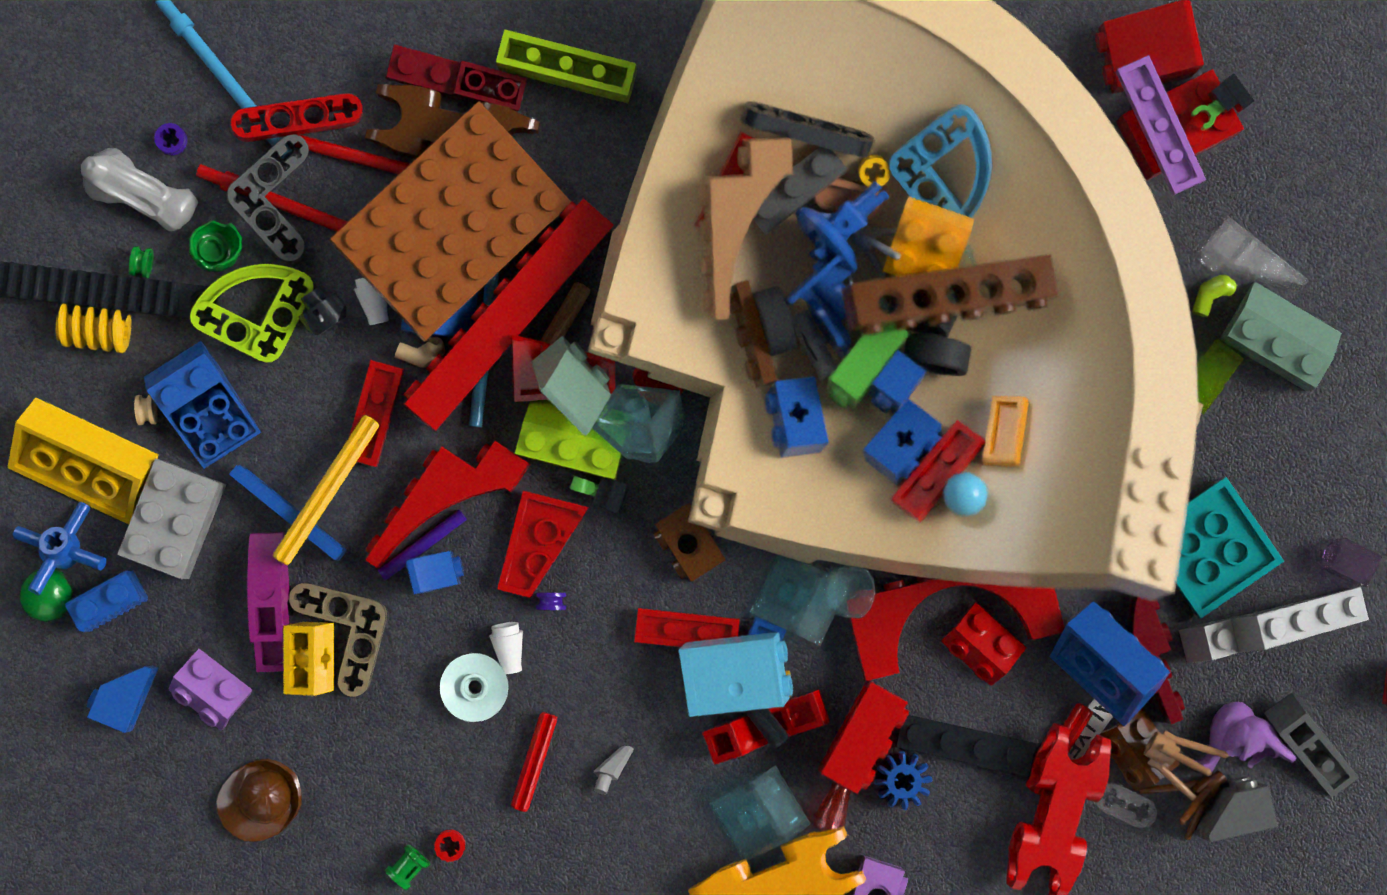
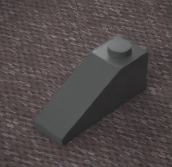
M1292 693L1264 713L1280 736L1331 797L1337 795L1359 778Z

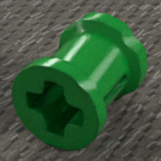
M407 844L404 848L405 853L393 866H388L385 869L386 874L405 890L411 887L410 882L419 871L430 865L427 858L410 844Z

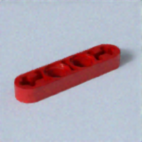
M338 94L243 108L233 114L231 129L233 135L238 140L252 142L286 137L293 134L300 135L355 126L360 122L363 106L355 95ZM344 103H349L351 108L357 109L352 112V117L346 118L345 114L340 112L334 113L335 121H329L327 105L333 104L332 111L342 110ZM308 108H320L324 114L323 119L316 124L307 122L304 113ZM277 112L286 113L290 118L289 125L282 129L274 127L270 122L272 115ZM265 114V125L268 131H262L261 124L251 126V132L244 133V129L241 127L237 128V125L242 124V118H249L250 123L261 122L259 115Z

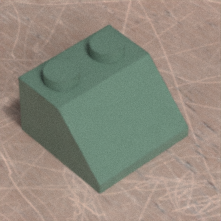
M561 336L531 362L540 391L585 436L591 431L611 396L607 385L609 378L600 366L596 364L592 367L585 360L588 356L576 342L570 344Z

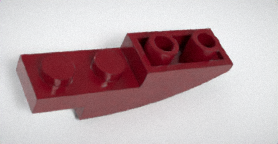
M396 44L392 47L385 76L387 80L435 90L442 93L443 97L476 104L478 101L509 107L517 112L520 110L527 78L463 60L457 62Z
M1132 594L1128 615V632L1132 633L1146 650L1159 658V655L1171 651L1168 642L1172 641V636L1165 622L1160 623L1156 610L1160 609L1158 600H1149ZM1162 659L1161 661L1170 673L1154 694L1164 722L1174 724L1184 720L1181 711L1185 710V706L1179 692H1173L1168 679L1172 678V673L1167 661Z

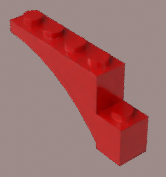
M496 441L491 446L487 443L483 446L475 459L479 462L477 468H474L442 446L439 451L433 449L422 465L426 470L421 478L418 480L414 477L403 494L407 496V499L400 508L395 506L385 519L384 523L388 527L382 536L376 534L365 550L369 553L366 561L376 568H381L392 552L414 530L450 506L493 491L507 489L512 493L531 464Z

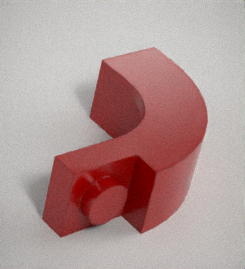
M819 690L789 698L783 707L768 708L788 733V736L830 723ZM747 714L702 732L714 765L743 756L769 744Z

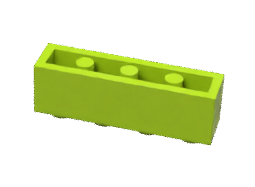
M505 29L496 59V64L500 71L628 104L637 73L636 63Z

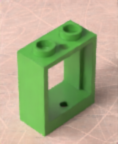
M895 325L882 327L883 332L862 336L829 378L827 390L831 393L829 398L843 409L847 406L855 409L894 354L902 349L909 333L905 330L896 331Z

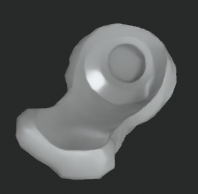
M107 148L94 154V156H88L81 164L83 187L92 200L108 204L125 203L156 220L166 230H178L189 222L198 205L196 197L189 188L175 189L166 186L160 180L136 169L130 158L117 148Z

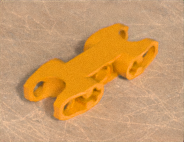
M843 826L825 831L810 832L782 844L780 847L786 861L753 874L747 859L721 867L705 880L691 886L688 892L690 895H844L853 888L863 884L866 881L863 870L839 874L832 871L826 863L825 853L827 849L838 844L848 836Z

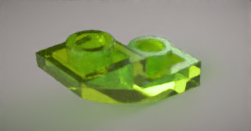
M1215 338L1196 364L1198 402L1203 404L1202 414L1211 406L1224 389L1225 383L1244 360V357L1218 338Z

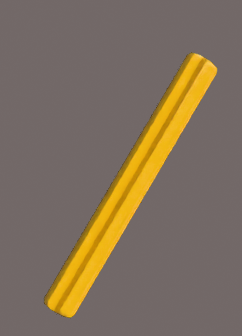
M366 415L361 418L274 551L273 557L284 565L291 563L379 428V423Z

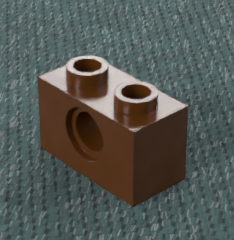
M689 502L657 522L655 526L658 531L653 533L663 551L670 548L675 555L676 560L671 563L680 578L683 580L688 576L692 582L726 559L706 527L688 522L692 506ZM690 534L696 538L698 546L693 553L684 554L678 549L677 542L682 535Z

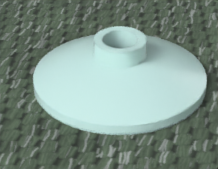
M479 653L465 654L453 660L445 669L440 682V694L446 708L457 718L469 722L483 721L499 712L507 699L509 688L507 676L501 665L493 658ZM474 680L479 681L482 686L481 691L476 694L472 693L469 689L470 682Z

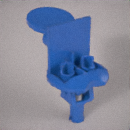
M875 181L853 202L851 200L844 201L835 213H818L806 207L796 211L797 222L802 233L806 234L815 246L808 255L817 262L812 266L815 271L792 290L785 299L788 305L793 304L797 299H803L806 302V306L819 330L843 360L849 354L848 348L851 338L841 322L846 317L841 292L846 286L842 281L851 273L853 274L857 271L854 253L846 240L849 239L852 233L868 225L867 216L889 198L885 190L875 196L882 188Z

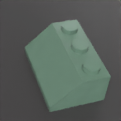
M1254 281L1219 340L1303 390L1309 391L1317 388L1333 361L1342 333Z

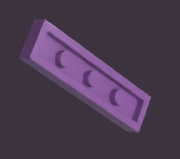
M1148 55L1117 69L1118 79L1172 196L1204 182L1206 178L1150 56Z

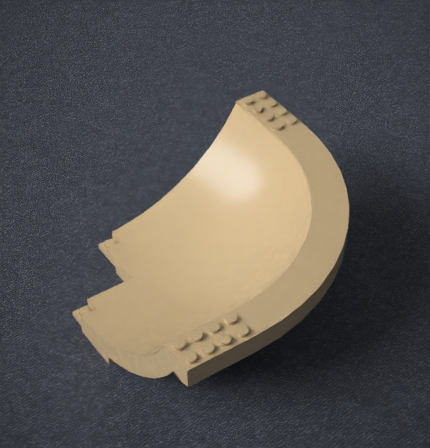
M704 0L667 87L635 175L620 224L611 235L591 325L594 328L588 349L590 353L648 371L647 377L710 397L697 461L701 462L688 522L716 530L715 535L807 564L819 559L903 575L1007 586L1073 589L1114 588L1149 600H1154L1174 592L1194 456L1198 408L1196 349L1188 298L1169 234L1155 199L1130 151L1098 103L1047 46L1019 20L992 0ZM746 102L763 103L869 133L874 137V143L869 155L876 154L883 157L888 165L898 148L955 105L963 104L969 106L983 124L992 153L991 179L985 197L972 217L974 218L972 230L958 268L1051 254L1059 296L1047 301V307L1037 310H1027L1026 305L1015 307V312L1004 315H994V310L982 312V317L971 320H962L961 315H958L948 338L965 342L971 346L972 351L967 375L946 376L926 372L921 383L908 398L941 423V437L958 420L984 439H986L992 396H1026L1029 400L1019 466L985 465L982 462L983 447L963 471L979 477L987 485L988 499L984 508L975 515L960 516L955 514L945 504L943 495L919 523L892 503V496L906 479L904 478L896 486L865 461L863 449L892 418L894 413L889 411L885 414L871 403L873 397L868 393L855 409H852L850 406L843 409L829 398L831 393L827 390L829 379L819 380L808 356L803 355L800 350L802 345L797 335V347L795 350L771 356L777 381L815 376L829 443L821 453L784 458L780 457L779 447L773 445L772 427H774L772 414H768L766 411L765 395L768 394L767 392L774 382L770 385L756 388L754 381L749 380L745 369V362L748 361L745 348L739 346L736 338L738 323L735 314H731L729 311V319L715 320L708 316V311H704L702 292L707 290V276H703L701 272V256L706 255L705 241L700 239L699 228L694 226L703 206L699 205L698 187L703 185V177L719 175L740 131L755 139L783 137L751 128L742 123L740 119ZM953 115L955 120L945 130L948 136L958 126L966 129L965 123L968 119L965 116L958 118L956 115ZM928 134L924 137L923 143L928 150L938 151L942 148V141L937 135ZM969 136L930 165L962 205L970 196L976 173L975 154ZM791 139L792 168L820 146ZM833 150L848 170L840 178L863 183L858 174V165L864 157ZM900 156L901 162L899 167L901 169L908 167L912 171L914 176L910 182L913 184L924 172L920 170L916 175L911 169V165L914 162L913 159L908 158L905 160ZM874 163L872 168L865 169V173H868L870 176L869 179L874 180L876 174L882 175L883 169L880 170L878 167L879 163ZM890 171L888 182L881 186L882 188L878 191L880 193L885 190L889 198L881 204L879 212L874 217L868 219V225L866 226L869 228H898L908 196H910ZM920 183L918 187L919 193L924 198L929 199L937 195V188L933 183ZM942 197L936 206L942 207L946 199ZM814 199L803 206L818 213L830 214L819 209ZM796 212L767 235L763 233L754 220L751 221L739 249L731 286L735 283L749 280L752 293L779 286L786 297L815 271L812 266L817 261L808 255L815 246L810 241V238L802 233L797 222ZM882 236L880 242L891 248L894 236ZM849 237L846 241L854 253L857 271L853 274L851 273L842 283L847 287L852 283L881 279L867 255L861 250V246L853 243V238ZM875 248L874 253L884 268L888 255ZM888 274L889 278L897 277V276ZM1012 279L1013 290L1021 294L1020 283ZM979 284L981 296L988 299V289L984 285ZM950 290L949 294H946V298L952 304H956V295ZM797 299L793 304L788 305L791 317L808 310L803 299ZM879 299V308L885 314H889V303L884 299ZM845 317L841 322L850 334L851 343L848 348L850 352L862 337L861 330L849 332L847 318ZM813 320V323H814V325L816 326V328H817V330H818L820 336H823V334L821 333V331L819 330L818 326L816 325V323H815L814 320ZM908 329L905 330V331H906L907 333H909V334H912V333H913L912 331H910V330H908ZM827 343L826 347L836 366L839 367L843 359ZM905 344L900 350L902 354H904ZM910 441L906 445L912 446V442ZM902 442L899 443L900 448L905 445ZM926 453L922 457V459L918 462L919 464L924 460L928 453Z

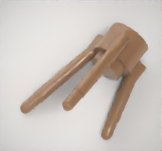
M1166 730L1163 734L1156 731L1144 750V755L1149 757L1147 764L1160 771L1175 787L1191 801H1194L1196 795L1164 764L1172 765L1176 759L1207 776L1211 774V770L1179 753L1180 747L1175 744L1222 758H1227L1228 753L1211 746L1177 737Z

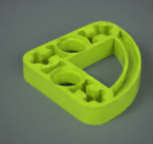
M258 264L239 268L217 279L200 295L191 309L190 321L199 331L259 361L273 362L282 354L299 320L298 316L303 313L305 306L301 298L313 291V282L307 274L282 265ZM300 277L304 279L303 286L307 288L305 294H297L294 302L301 303L297 310L290 303L279 300L282 294L289 298L292 293V288L288 286L290 280L297 281ZM257 278L283 280L260 326L213 303L223 292L247 280ZM206 307H210L213 309L211 315L221 320L222 313L229 316L222 325L220 335L213 332L217 328L216 325L207 322L205 326L198 324L200 318L196 316L198 309L204 311ZM279 307H285L292 313V321L286 327H279L273 321V312ZM233 322H240L246 328V336L240 342L231 341L227 336V327ZM268 324L275 331L284 332L285 336L283 340L276 336L273 341V346L277 348L274 354L268 353L266 357L260 355L262 349L258 347V343L260 340L265 342L268 340L271 333L264 331Z

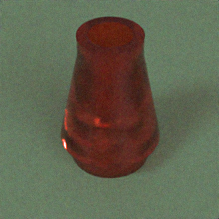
M832 782L830 790L813 815L816 818L813 826L822 831L843 826L845 828L851 790L837 782Z

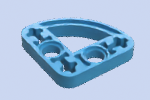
M961 104L951 107L898 148L890 159L889 167L892 175L910 197L936 205L944 197L946 200L942 204L943 208L972 218L980 207L990 183L992 153L987 133L980 119L969 106ZM953 115H956L958 118L965 116L968 119L965 123L966 129L958 126L948 136L945 130L955 120ZM928 134L937 135L942 141V148L938 151L928 150L923 143L924 137ZM969 136L975 154L976 173L970 196L962 205L930 165ZM900 156L905 160L908 158L913 159L914 162L911 165V169L916 175L920 170L924 172L913 184L910 182L914 176L912 171L908 167L903 169L899 167L901 162ZM920 183H933L937 188V195L929 199L924 198L919 193L918 187Z

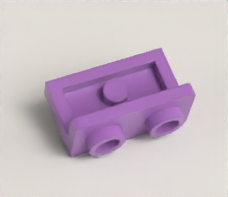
M200 649L175 674L169 687V691L172 692L173 698L183 706H190L199 713L200 719L205 724L211 727L216 726L219 730H223L226 727L229 719L252 692L250 687Z

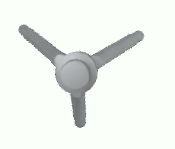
M864 226L850 235L853 238L852 242L861 246V250L867 255L881 279L889 278L888 274L883 272V266L875 255L874 249L876 248L889 257L898 260L900 254L880 242L882 236H895L897 228H869Z

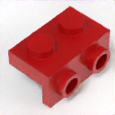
M974 603L967 610L955 627L941 640L951 654L960 658L974 671L979 679L991 686L1008 673L1027 648L977 603Z

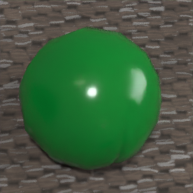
M211 220L196 228L189 238L190 257L199 268L206 271L221 272L231 268L241 254L242 236L232 223L222 224Z
M39 569L32 571L21 585L20 602L23 609L31 618L49 622L60 619L67 612L65 603L72 600L73 597L71 585L66 580L64 573L55 569L42 593L36 595L30 592L28 587Z

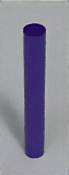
M458 509L378 569L379 574L385 581L407 565V560L420 556L464 523L467 518Z

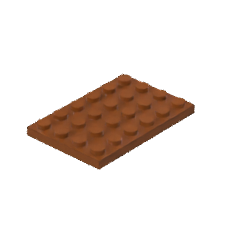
M478 101L331 237L329 241L423 341H426L552 222L571 201L484 105Z

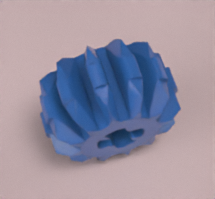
M904 751L898 752L897 763L888 754L885 756V759L890 767L886 769L882 765H877L876 770L885 774V778H874V784L879 786L886 785L877 793L880 798H884L892 793L888 799V806L894 807L898 798H900L902 810H907L908 798H911L912 802L919 806L921 801L916 794L918 792L925 796L930 794V791L922 787L921 783L932 782V777L929 775L920 776L929 766L924 762L915 767L919 757L917 754L913 753L907 763ZM900 772L904 775H911V780H907L910 785L905 789L901 785L895 787L894 781H898L896 775Z

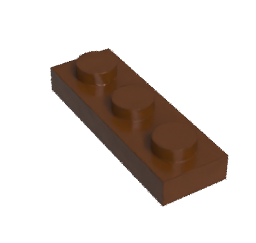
M749 280L735 283L731 286L729 311L736 316L738 323L736 338L739 346L745 348L748 361L745 362L747 376L750 381H754L756 388L770 385L777 381V377Z

